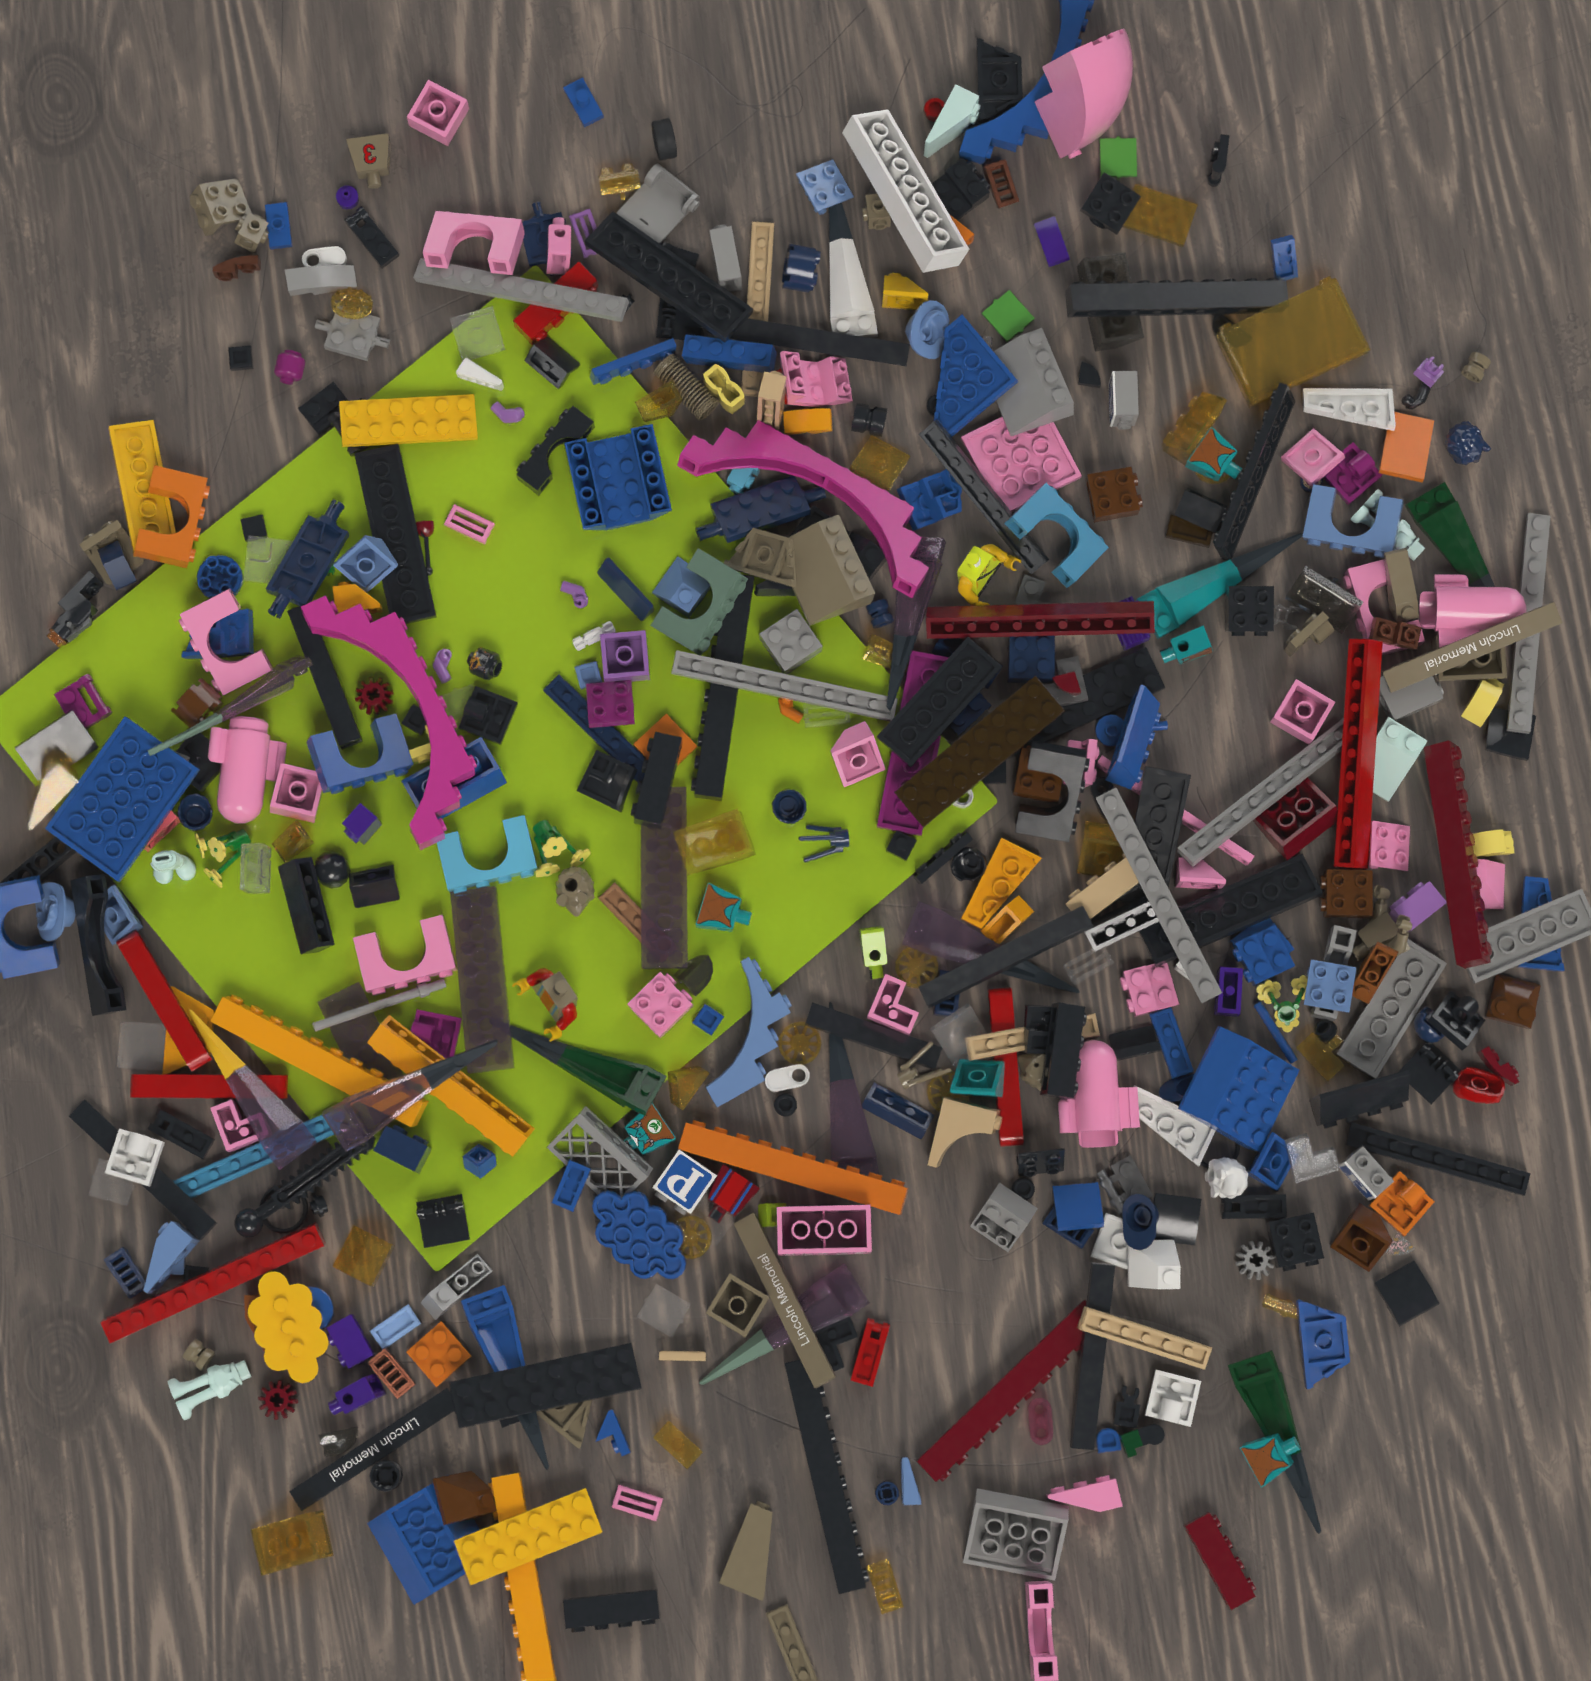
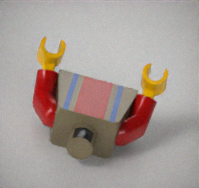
M541 968L526 978L519 979L512 985V987L515 985L520 986L521 992L517 995H522L530 989V986H533L532 988L556 1022V1025L544 1030V1035L551 1032L552 1038L549 1040L550 1042L559 1039L562 1036V1030H565L576 1019L578 998L560 971L553 973L549 969Z

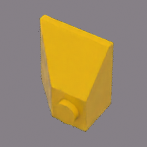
M899 273L884 275L882 308L917 310L923 302L928 301V293L908 277H903Z

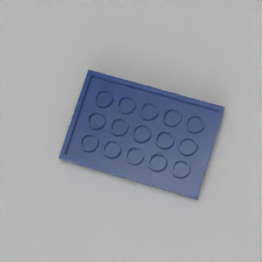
M126 716L45 827L47 831L118 882H121L200 771L199 768L170 747L150 756L148 750L163 742Z

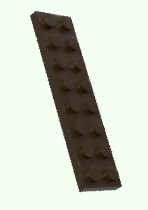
M1034 676L894 793L924 828L1063 714L1065 710L1041 681Z

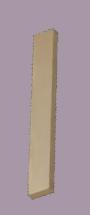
M752 222L747 305L753 308V313L749 319L768 321L774 223ZM743 370L741 389L744 396L758 397L764 373Z

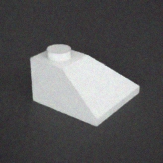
M1154 1240L1147 1249L1143 1250L1132 1249L1128 1246V1287L1180 1289V1262L1174 1240Z

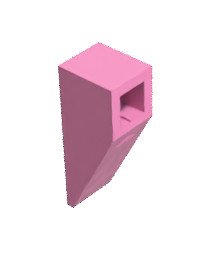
M1109 1475L1096 1478V1483L1088 1485L1087 1481L1073 1483L1074 1488L1067 1490L1064 1489V1486L1050 1489L1051 1493L1046 1494L1048 1499L1098 1512L1123 1507L1116 1479H1110Z

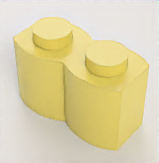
M715 364L703 374L706 389L711 391L713 396L718 397L721 406L727 412L734 414L745 404L742 389L736 383L730 381L727 372L721 366Z

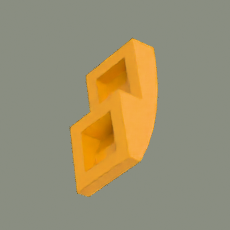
M830 408L783 412L784 434L786 435L807 432L817 434L832 431V412Z

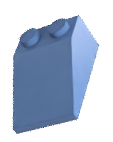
M174 1221L166 1222L158 1231L160 1235L155 1242L144 1291L148 1294L155 1295L171 1276L169 1275L172 1271L171 1265L173 1263L175 1265L178 1264L183 1257L186 1258L200 1241L180 1223Z

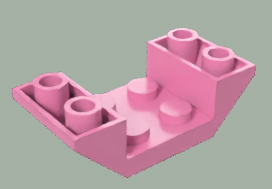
M780 352L782 374L787 376V404L819 408L853 401L845 358L828 357L819 362L800 360L799 353Z

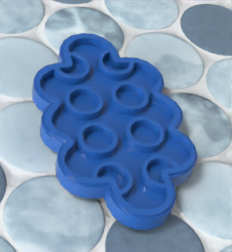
M607 1190L596 1196L592 1208L594 1214L601 1220L595 1230L596 1239L604 1247L612 1248V1255L617 1262L629 1264L632 1273L642 1279L651 1278L657 1272L667 1279H675L683 1274L687 1263L684 1254L679 1250L684 1239L683 1230L679 1225L667 1222V1215L663 1208L654 1205L650 1206L648 1198L640 1191H630L621 1197L614 1191Z

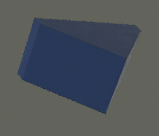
M119 541L98 549L102 564L116 590L137 581Z

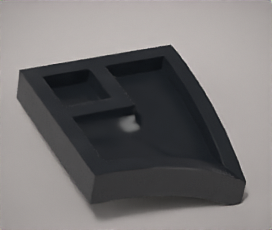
M1493 708L1488 717L1485 750L1515 759L1529 760L1536 716L1532 715L1531 732L1529 734L1506 731L1508 710Z
M198 733L185 739L176 752L190 757L189 762L200 769L190 784L203 792L220 773L221 763L212 762L208 759L209 739L202 733Z
M596 750L577 791L622 812L628 791L638 769Z

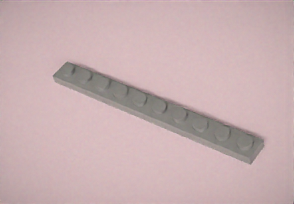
M420 258L413 277L416 282L619 322L623 321L629 303L628 299L624 297L505 274H496L490 271L449 264L448 269L426 267L425 259Z
M1534 513L1526 515L1519 593L1524 597L1527 608L1526 612L1543 604L1551 517L1549 515ZM1540 632L1514 643L1506 731L1526 734L1531 732Z
M678 650L675 652L671 674L886 721H891L894 718L898 699L895 698L892 709L889 711L887 708L888 696Z
M1344 718L1177 848L1178 853L1194 867L1342 751Z
M1114 788L1096 797L1201 1003L1221 994L1222 991L1118 789Z

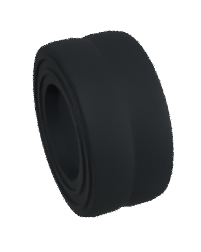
M670 118L652 121V133L658 159L662 161L676 158L677 146Z

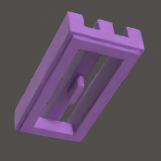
M590 209L569 216L584 258H587L589 255H596L597 253L591 249L586 250L575 219L579 218L587 238L590 234L583 216H588L593 231L597 228Z

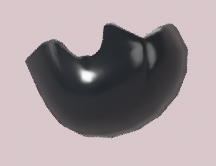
M965 847L953 857L950 865L951 872L960 882L963 880L974 882L985 873L987 867L986 857L976 848Z
M331 851L324 852L317 857L314 867L317 878L323 886L332 889L341 887L347 882L350 867L342 854Z

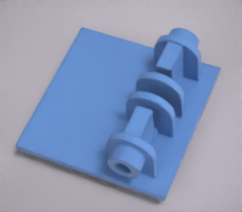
M834 160L796 173L799 184L805 190V195L808 196V200L811 201L815 208L814 211L818 212L819 215L827 212L826 208L854 198Z
M1311 959L1310 967L1307 970L1308 980L1304 1005L1349 1013L1357 967Z

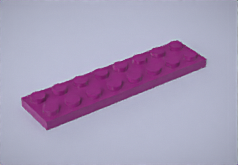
M912 651L900 710L943 665L948 657ZM941 735L911 768L891 752L877 828L922 836L923 827L894 792L937 757Z

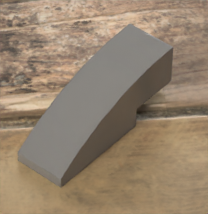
M322 265L285 270L290 296L307 293L318 295L357 288L354 265Z

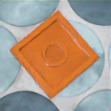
M667 714L633 744L648 760L650 751H647L650 738H654L655 732L681 737L683 744L677 766L698 747Z

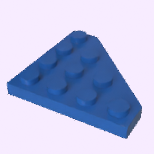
M963 315L959 316L945 328L944 347L940 364V380L938 381L936 412L934 413V421L937 419L951 437L1018 383L1014 375Z

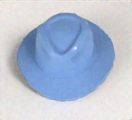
M930 300L923 302L909 319L905 333L912 349L918 355L927 359H936L942 355L945 339L944 332L945 328L949 326L947 310L941 303Z
M48 882L42 884L44 899L42 902L35 903L37 928L43 940L53 941L61 936L64 927H70L73 924L76 914L74 901L70 897L65 896L62 885Z

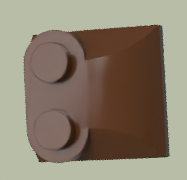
M1502 974L1495 975L1485 1018L1531 1029L1536 1017L1535 1010L1541 985Z

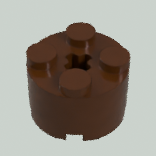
M203 678L198 680L201 683L198 687L193 684L176 702L179 705L177 710L175 708L171 709V712L189 728L206 719L211 711L216 713L224 704L221 702L223 696Z

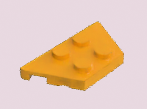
M170 986L208 1052L212 1055L189 1010H192L212 1031H214V1023L210 1021L215 1010L179 989ZM166 1030L162 1074H171V1072L188 1067Z

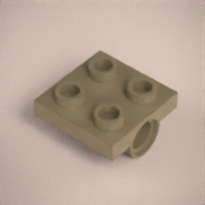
M1323 611L1318 616L1314 613L1302 626V631L1298 628L1289 636V639L1286 641L1288 645L1284 651L1291 657L1309 639L1320 645L1334 632L1333 626L1328 621L1329 617Z

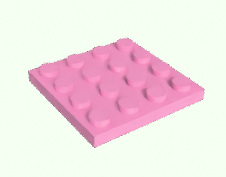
M1000 417L961 437V441L973 464L1011 512L1019 509L1045 483L1058 490L1082 477L1054 422L1010 437L1003 417Z

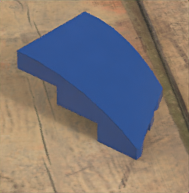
M947 469L896 490L900 500H904L909 505L915 507L909 520L913 531L962 511V488Z
M238 610L214 623L209 633V644L212 651L219 658L245 656L254 653L252 610ZM189 641L186 651L182 652V658L203 659L199 651L195 652Z

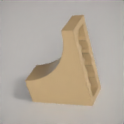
M951 1097L943 1098L928 1166L939 1167L949 1147L965 1135L973 1133L994 1134L1001 1127L1002 1117L999 1116L1001 1110Z

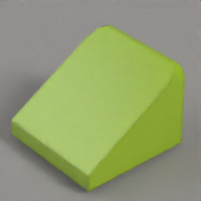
M786 1203L759 1204L758 1220L761 1226L777 1227V1207H786Z

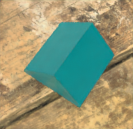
M959 1059L950 1093L969 1096L1003 1097L1004 1061H969V1059Z

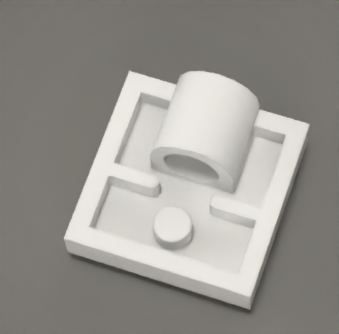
M119 1129L105 1173L150 1187L165 1142Z
M1155 1370L1145 1416L1191 1427L1201 1381Z

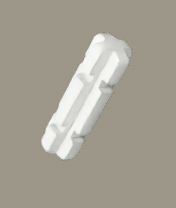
M608 621L602 624L603 627L600 628L598 626L584 633L583 637L578 636L574 638L572 642L575 649L580 651L586 648L585 645L588 644L590 646L600 641V634L615 633L612 622Z

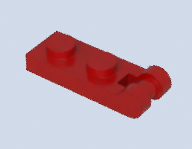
M868 1318L850 1381L873 1387L890 1324L885 1322L880 1324L874 1322L875 1319ZM871 1331L880 1333L879 1340L870 1338Z

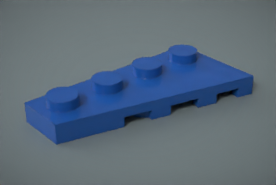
M1523 877L1521 914L1552 901L1548 878ZM1561 948L1517 966L1518 968L1565 971L1560 953Z

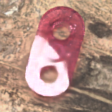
M1036 1398L1028 1405L1029 1434L1034 1443L1046 1445L1053 1438L1052 1408L1046 1399ZM1041 1405L1044 1408L1042 1414L1035 1412L1036 1406ZM1039 1429L1045 1430V1436L1043 1438H1039L1037 1436V1431Z

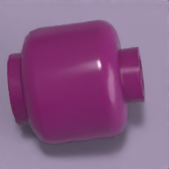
M284 350V353L278 354L274 374L280 378L281 383L293 385V382L302 379L305 359L301 357V353L293 350Z

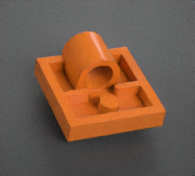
M1398 1171L1392 1178L1394 1182L1369 1204V1207L1404 1237L1435 1201L1416 1182L1408 1179L1402 1172Z

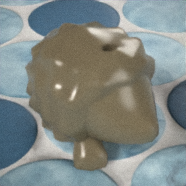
M572 866L563 869L558 876L559 880L556 882V903L559 906L566 907L572 915L578 917L587 904L595 898V890L593 888L594 882L587 871L580 867Z
M1028 1053L1019 1055L1017 1060L1021 1069V1079L1032 1088H1037L1041 1091L1045 1054Z

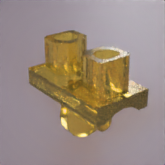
M632 163L621 166L622 172L613 173V169L610 167L601 169V176H598L601 194H620L621 200L625 199V192L641 187L638 169H635Z

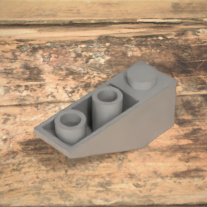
M477 1254L429 1292L421 1304L437 1320L485 1279L492 1270Z

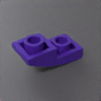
M1055 216L1034 223L1048 266L1052 267L1070 260Z

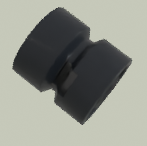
M857 402L851 431L864 433L867 430L870 435L882 437L888 408L875 406L871 409L868 404Z
M391 1460L376 1463L370 1471V1482L379 1491L394 1490L401 1484L403 1479L402 1468L398 1463Z

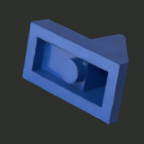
M614 1409L609 1410L595 1442L613 1435L614 1440H611L615 1453L620 1452L621 1456L631 1453Z

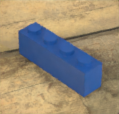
M685 335L682 357L687 364L703 366L717 364L722 368L762 373L764 371L769 373L774 371L777 355L774 346L770 344L736 340L723 342L719 338Z

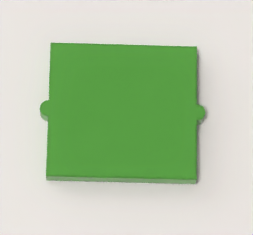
M1119 136L1116 138H1100V177L1104 172L1117 179L1121 177H1137L1136 138H1120Z
M1010 290L998 300L994 299L993 304L982 312L984 318L1006 342L1010 341L1018 333H1023V329L1035 320Z

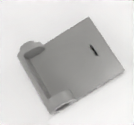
M657 163L647 173L642 186L616 214L661 244L689 212L693 213L698 208L700 196Z

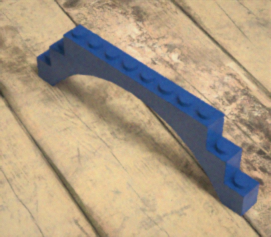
M1058 0L1060 5V33L1051 61L1081 46L1082 39L1078 38L1080 32L1085 33L1088 19H1085L1086 12L1092 11L1094 0ZM1045 73L1034 89L1015 107L992 121L966 130L959 158L984 165L986 158H991L994 146L1016 152L1018 145H1023L1025 134L1048 139L1049 133L1035 104V101L1053 92Z

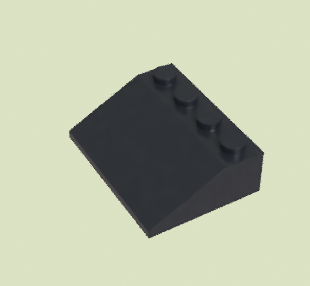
M1409 1070L1315 1096L1309 1102L1316 1125H1323L1324 1129L1337 1126L1338 1120L1345 1119L1346 1123L1358 1120L1360 1114L1367 1113L1369 1117L1382 1113L1381 1109L1389 1107L1390 1111L1404 1107L1403 1102L1409 1100Z

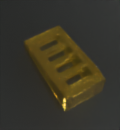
M871 634L867 639L862 659L891 669L892 660L889 658L891 652H893V643ZM875 647L878 648L877 653L874 652V648H875ZM883 650H886L885 657L882 656Z
M888 1559L866 1566L881 1614L904 1607ZM885 1570L887 1571V1572H885V1573H882V1574H879V1575L874 1576V1574H877V1573H879V1572H882V1571H885ZM889 1578V1582L877 1586V1582ZM893 1589L891 1592L880 1595L881 1591ZM892 1597L896 1598L895 1601L883 1604V1600Z

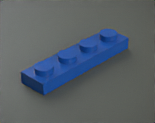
M672 338L591 369L590 379L593 385L598 383L606 384L616 376L624 377L637 368H648L653 362L662 361L667 356L675 354L677 345Z

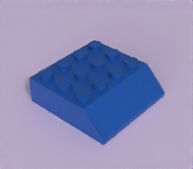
M1218 1026L1178 1109L1240 1146L1260 1152L1300 1070L1253 1041Z

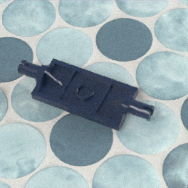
M790 476L711 503V510L715 520L713 523L695 528L696 534L699 537V541L719 535V537L724 536L726 542L729 543L746 537L753 528L764 531L810 515L811 509L808 504L825 499L826 493L820 486L803 491L795 476Z
M332 500L325 514L319 518L308 515L266 587L267 593L276 596L271 607L268 609L270 615L275 617L277 614L276 618H281L288 603L303 606L310 603L349 537L348 531L339 528L336 523L342 510L345 508L341 502L338 501L336 504L337 501Z

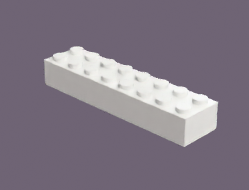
M889 110L852 115L842 133L922 272L959 266L969 251V247Z

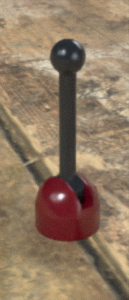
M434 521L416 522L418 534L424 538L427 575L430 576L433 574V569L430 566L428 537L434 532Z

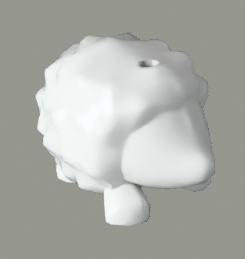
M1228 1157L1212 1159L1209 1162L1208 1171L1205 1173V1181L1211 1187V1198H1216L1219 1195L1221 1198L1233 1199L1241 1195L1248 1186V1172L1241 1163H1238L1237 1160Z

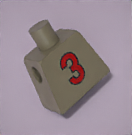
M389 134L346 139L358 178H367L368 188L375 189L381 187L380 176L390 174L391 141Z

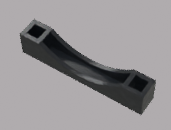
M105 874L84 876L70 880L92 1016L125 1011L127 1009L124 990L112 970L105 945L104 916L108 900Z

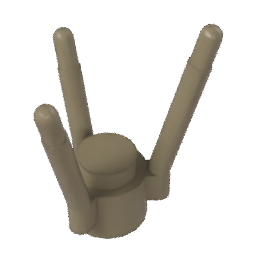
M929 1042L907 1063L900 1066L902 1071L897 1073L905 1090L918 1083L951 1072V1068L944 1070L940 1068L919 1075L915 1067L910 1068L914 1062L933 1046V1042Z

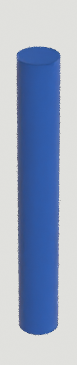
M1260 1001L1255 1004L1254 1008L1288 1062L1292 1064L1298 1060L1263 1003Z

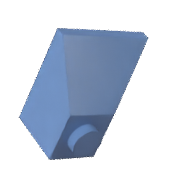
M677 556L652 594L687 618H690L710 590L711 585L707 580L686 568L688 563Z

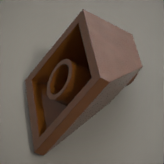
M1359 1203L1345 1221L1330 1248L1370 1272L1392 1244L1393 1240L1380 1216Z
M472 1471L432 1479L444 1525L479 1518L497 1511L491 1488Z

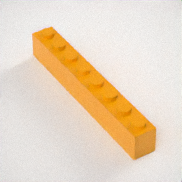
M389 1015L368 1040L367 1043L375 1052L382 1054L393 1066L400 1068L411 1080L423 1086L429 1094L441 1100L448 1109L455 1111L466 1123L473 1125L484 1137L492 1140L502 1151L510 1154L512 1157L534 1131V1127L461 1070L432 1090L420 1069L445 1058Z

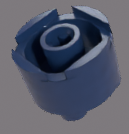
M789 244L787 248L789 257L785 258L783 267L782 288L809 293L816 286L818 273L814 272V269L819 264L821 251H817L816 248Z

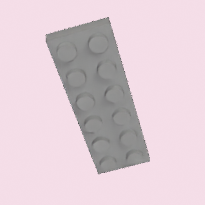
M1579 889L1489 927L1486 935L1492 949V954L1490 955L1491 963L1467 968L1473 984L1590 936L1591 907L1583 890Z
M1409 939L1407 943L1410 950L1396 956L1370 1003L1365 1006L1336 1053V1056L1373 1079H1376L1447 964Z

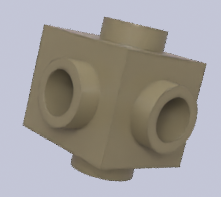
M878 194L865 195V208H862L863 221H867L868 229L882 230L890 227L891 216Z
M248 212L246 219L241 218L235 229L239 233L234 243L254 253L259 242L264 244L269 234L266 231L269 222L259 215H253Z

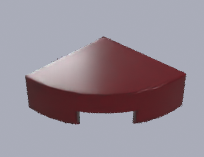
M1075 671L1053 677V682L1057 688L1071 695L1081 694Z

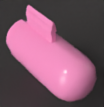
M1434 574V592L1423 591L1420 594L1419 621L1423 629H1434L1435 632H1438L1440 648L1526 613L1527 608L1524 597L1516 589L1509 587H1469L1466 575Z
M235 716L230 719L229 730L211 727L208 759L212 762L221 763L217 794L218 811L225 819L234 823H248L260 814L263 807L265 781L276 782L280 764H285L287 743L270 740V735L268 734L269 724L263 719Z
M1098 1040L1084 1041L1083 1047L1079 1052L1081 1067L1076 1076V1081L1078 1082L1077 1093L1073 1099H1060L1058 1102L1060 1133H1077L1079 1145L1083 1148L1116 1146L1118 1144V1131H1122V1128H1140L1138 1088H1118L1117 1058L1114 1050L1108 1044Z

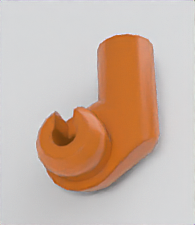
M779 697L778 703L781 714L799 724L804 714L794 709L793 700Z

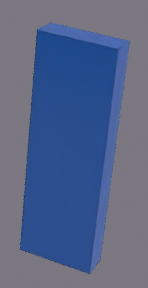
M1169 1007L1149 1014L1171 1079L1193 1073L1194 1070L1172 1008Z

